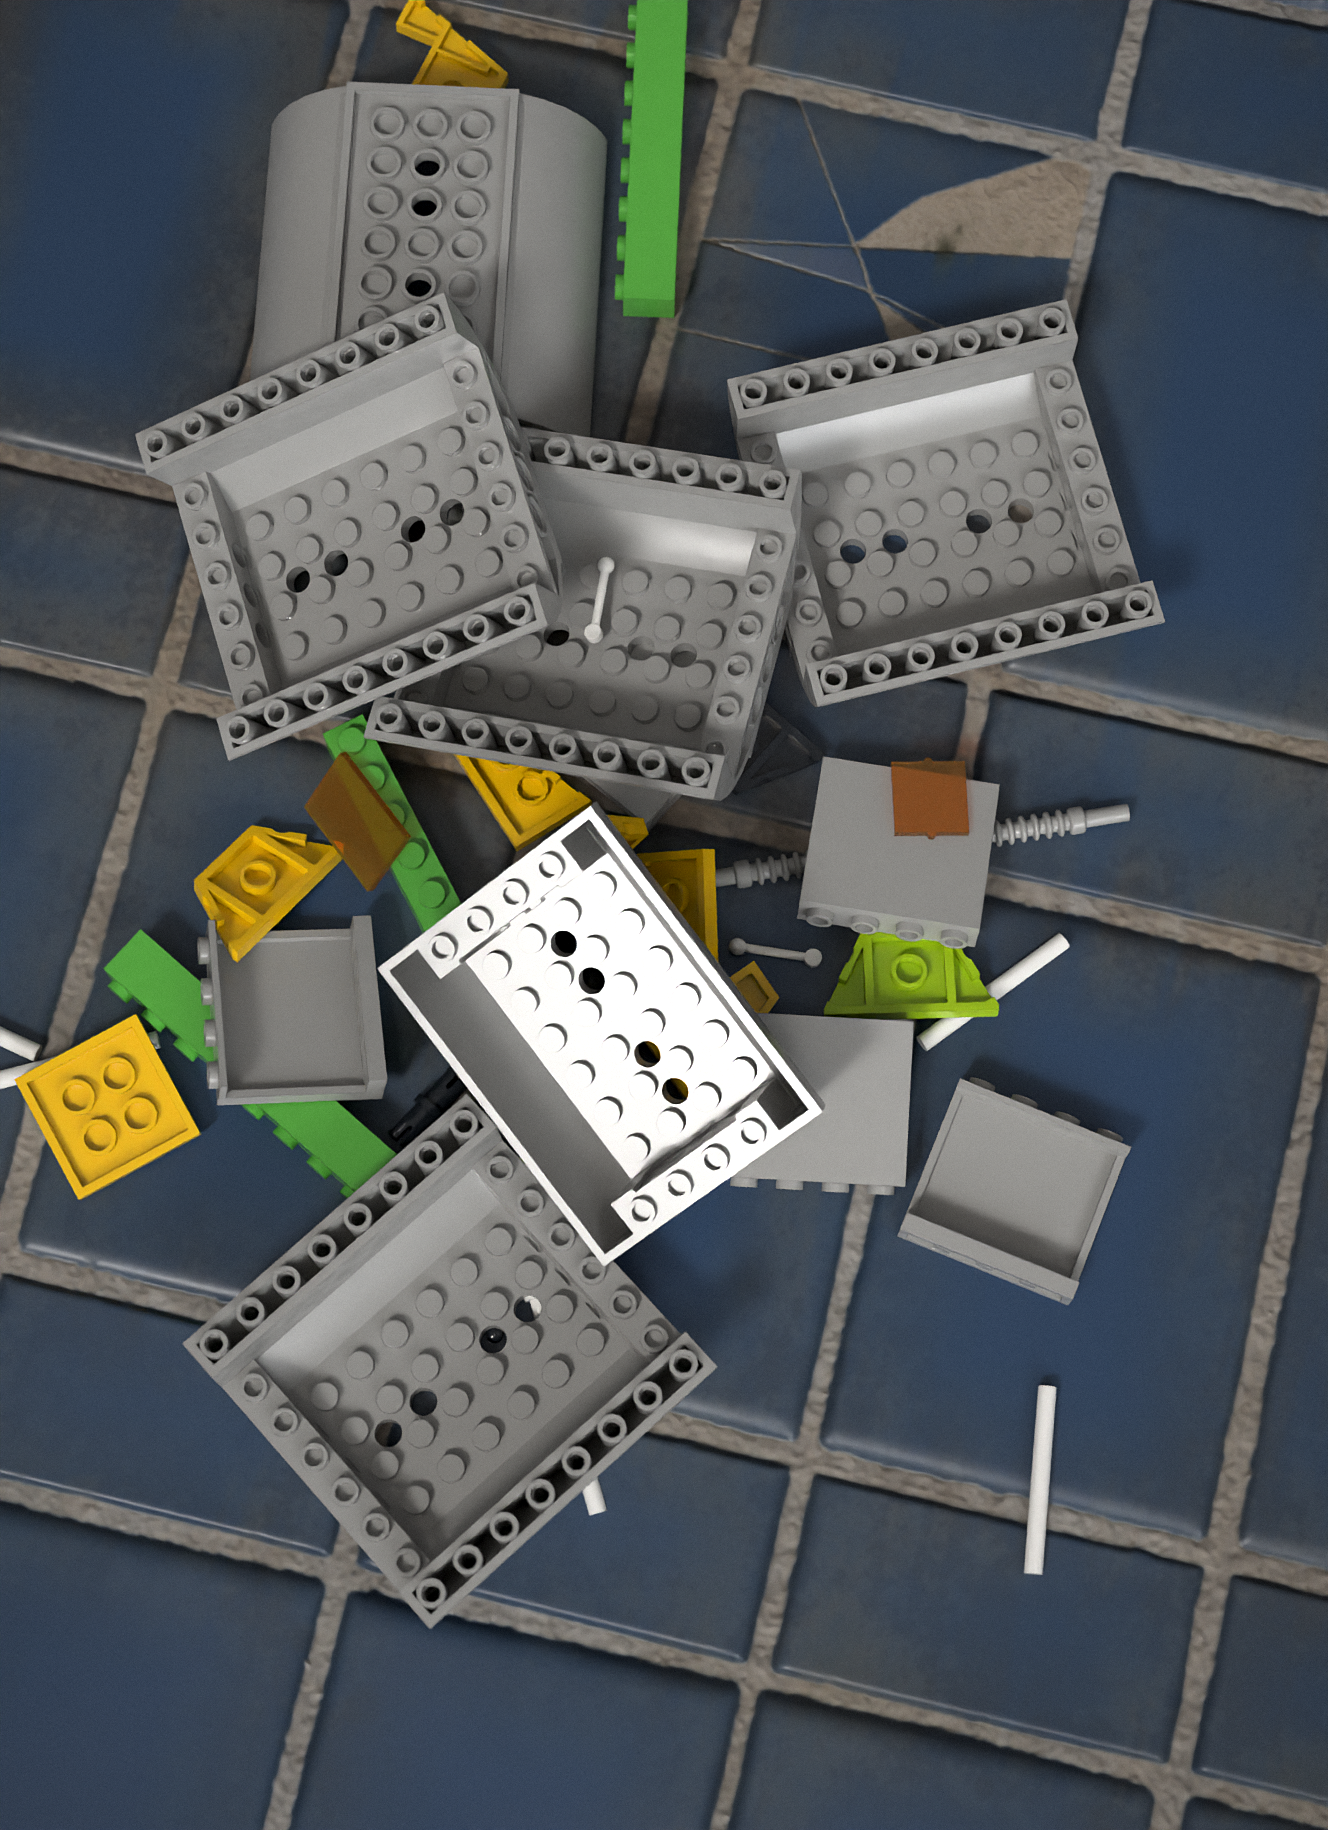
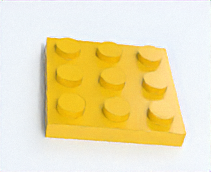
M137 1014L14 1079L78 1200L90 1196L202 1135Z

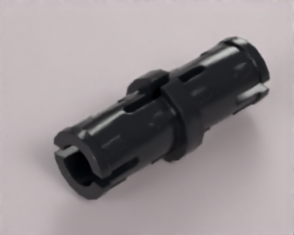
M451 1066L446 1069L447 1071L424 1096L419 1093L414 1098L415 1105L388 1131V1134L397 1142L411 1129L400 1141L402 1148L407 1147L440 1118L458 1097L468 1089L460 1078L448 1089L458 1077Z

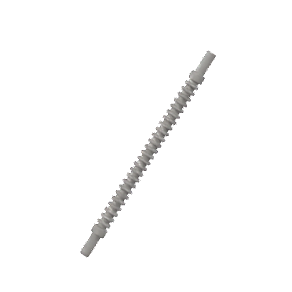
M1127 803L1083 810L1081 806L1068 808L1064 814L1060 810H1056L1053 816H1050L1048 812H1043L1041 818L1031 814L1028 820H1025L1023 816H1018L1016 822L1006 818L1004 824H1000L998 820H995L992 842L1001 847L1002 841L1008 840L1010 845H1013L1017 838L1026 843L1027 837L1032 836L1035 841H1038L1042 834H1045L1048 839L1055 832L1060 837L1064 836L1065 831H1069L1072 835L1083 834L1086 832V828L1130 821L1129 807ZM808 850L805 851L804 856H799L797 852H793L791 858H786L785 854H781L779 860H774L772 856H768L766 862H761L760 858H756L755 863L749 864L748 860L735 861L733 867L716 869V887L736 884L739 889L752 886L753 881H758L760 885L764 884L765 879H770L772 883H776L777 877H783L785 881H788L790 875H796L797 879H801L802 873L805 871Z

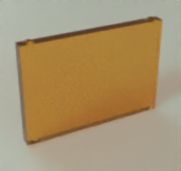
M347 752L338 755L304 806L305 810L367 892L374 891L411 838L410 834Z

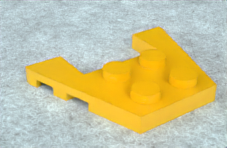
M408 0L396 22L397 32L431 46L412 84L506 88L509 78L508 73L473 42L470 40L467 42L451 28V23L441 15L437 16L425 6L424 0Z

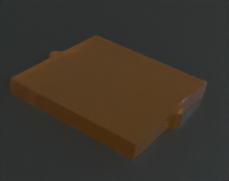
M925 758L923 762H891L894 836H927L929 840H933L936 836L969 835L965 761H932L931 758Z

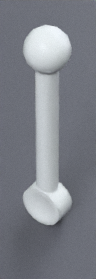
M607 556L602 557L597 563L600 577L592 621L584 630V635L590 643H597L603 638V631L600 627L609 573L615 568L613 559Z
M735 938L729 944V950L734 955H741L747 952L804 961L810 968L817 967L822 960V954L817 949H809L805 953L746 944L741 938Z

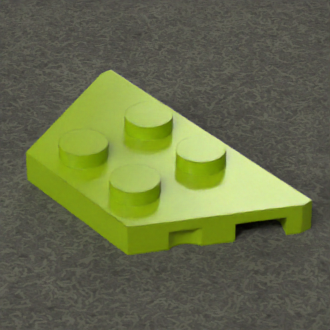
M882 932L874 934L860 933L853 948V953L839 976L838 984L829 1002L827 1001L824 1007V1017L877 1020L998 1017L999 1003L995 997L991 998L980 980L978 969L973 961L966 957L962 948H949L942 945L941 942L926 939L913 942L899 939L895 934Z

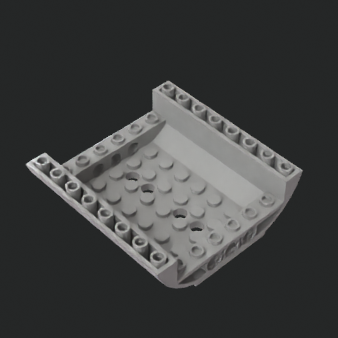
M347 82L346 86L325 89L306 95L289 104L277 115L271 129L250 381L445 292L463 314L485 349L509 400L513 402L520 427L590 437L608 142L606 137L596 126L579 114L550 101L521 94L519 89ZM427 160L434 161L440 166L439 170L431 176L420 175L416 168L421 162ZM422 200H429L434 202L437 208L431 215L420 216L413 211L415 204ZM416 280H424L431 285L430 291L421 297L412 296L407 292V288Z
M445 292L135 434L146 474L172 486L236 707L235 711L216 718L229 761L545 628L556 622L561 613L563 581L560 564H563L513 402L509 400L499 376L475 332ZM462 503L464 507L462 520L456 525H449L447 522L449 509L455 504ZM423 520L425 524L423 537L417 542H410L408 532L411 525L416 521ZM346 554L348 558L347 569L341 575L334 576L332 572L333 561L337 556ZM302 571H308L310 575L309 585L304 591L297 593L294 588L295 578Z
M1067 299L727 379L731 420L739 460L801 470L802 508L799 548L792 589L793 598L784 629V636L803 689L813 706L829 705L1165 623L1153 580L1140 583L1074 367L1073 356L1078 342V335ZM1015 505H1022L1030 510L1032 518L1028 522L1017 523L1009 517L1008 510ZM981 515L989 521L990 528L984 533H975L967 527L966 520L971 516ZM890 535H897L905 540L907 547L900 553H890L883 547L882 542ZM855 545L864 551L865 557L859 563L852 564L846 562L841 557L840 552L846 546Z
M520 427L563 564H560L563 581V603L557 621L524 637L398 689L394 698L382 696L375 699L363 737L710 800H723L733 790L748 758H751L793 598L792 589L801 526V470ZM462 503L451 507L447 520L449 525H456L462 520L464 516ZM607 556L613 559L615 568L609 573L600 627L603 631V638L597 643H590L584 635V630L592 621L600 577L597 563L602 557ZM556 630H566L570 633L568 640L562 645L552 646L547 643L549 635ZM640 644H650L654 647L652 655L645 660H635L631 657L633 649ZM683 651H692L697 657L692 665L678 667L673 664L677 654Z
M467 1094L182 1343L397 1588L398 1593L430 1629L717 1368L716 1364L686 1332L681 1335L613 1260L603 1267L530 1169L502 1140L498 1127ZM527 1296L535 1297L541 1304V1313L532 1322H523L515 1314L518 1303ZM491 1328H498L507 1336L505 1347L497 1353H488L481 1347V1339L484 1333ZM422 1391H430L437 1397L435 1410L426 1416L417 1415L412 1410L413 1398ZM388 1422L399 1424L402 1428L401 1440L392 1447L381 1446L377 1441L379 1428Z

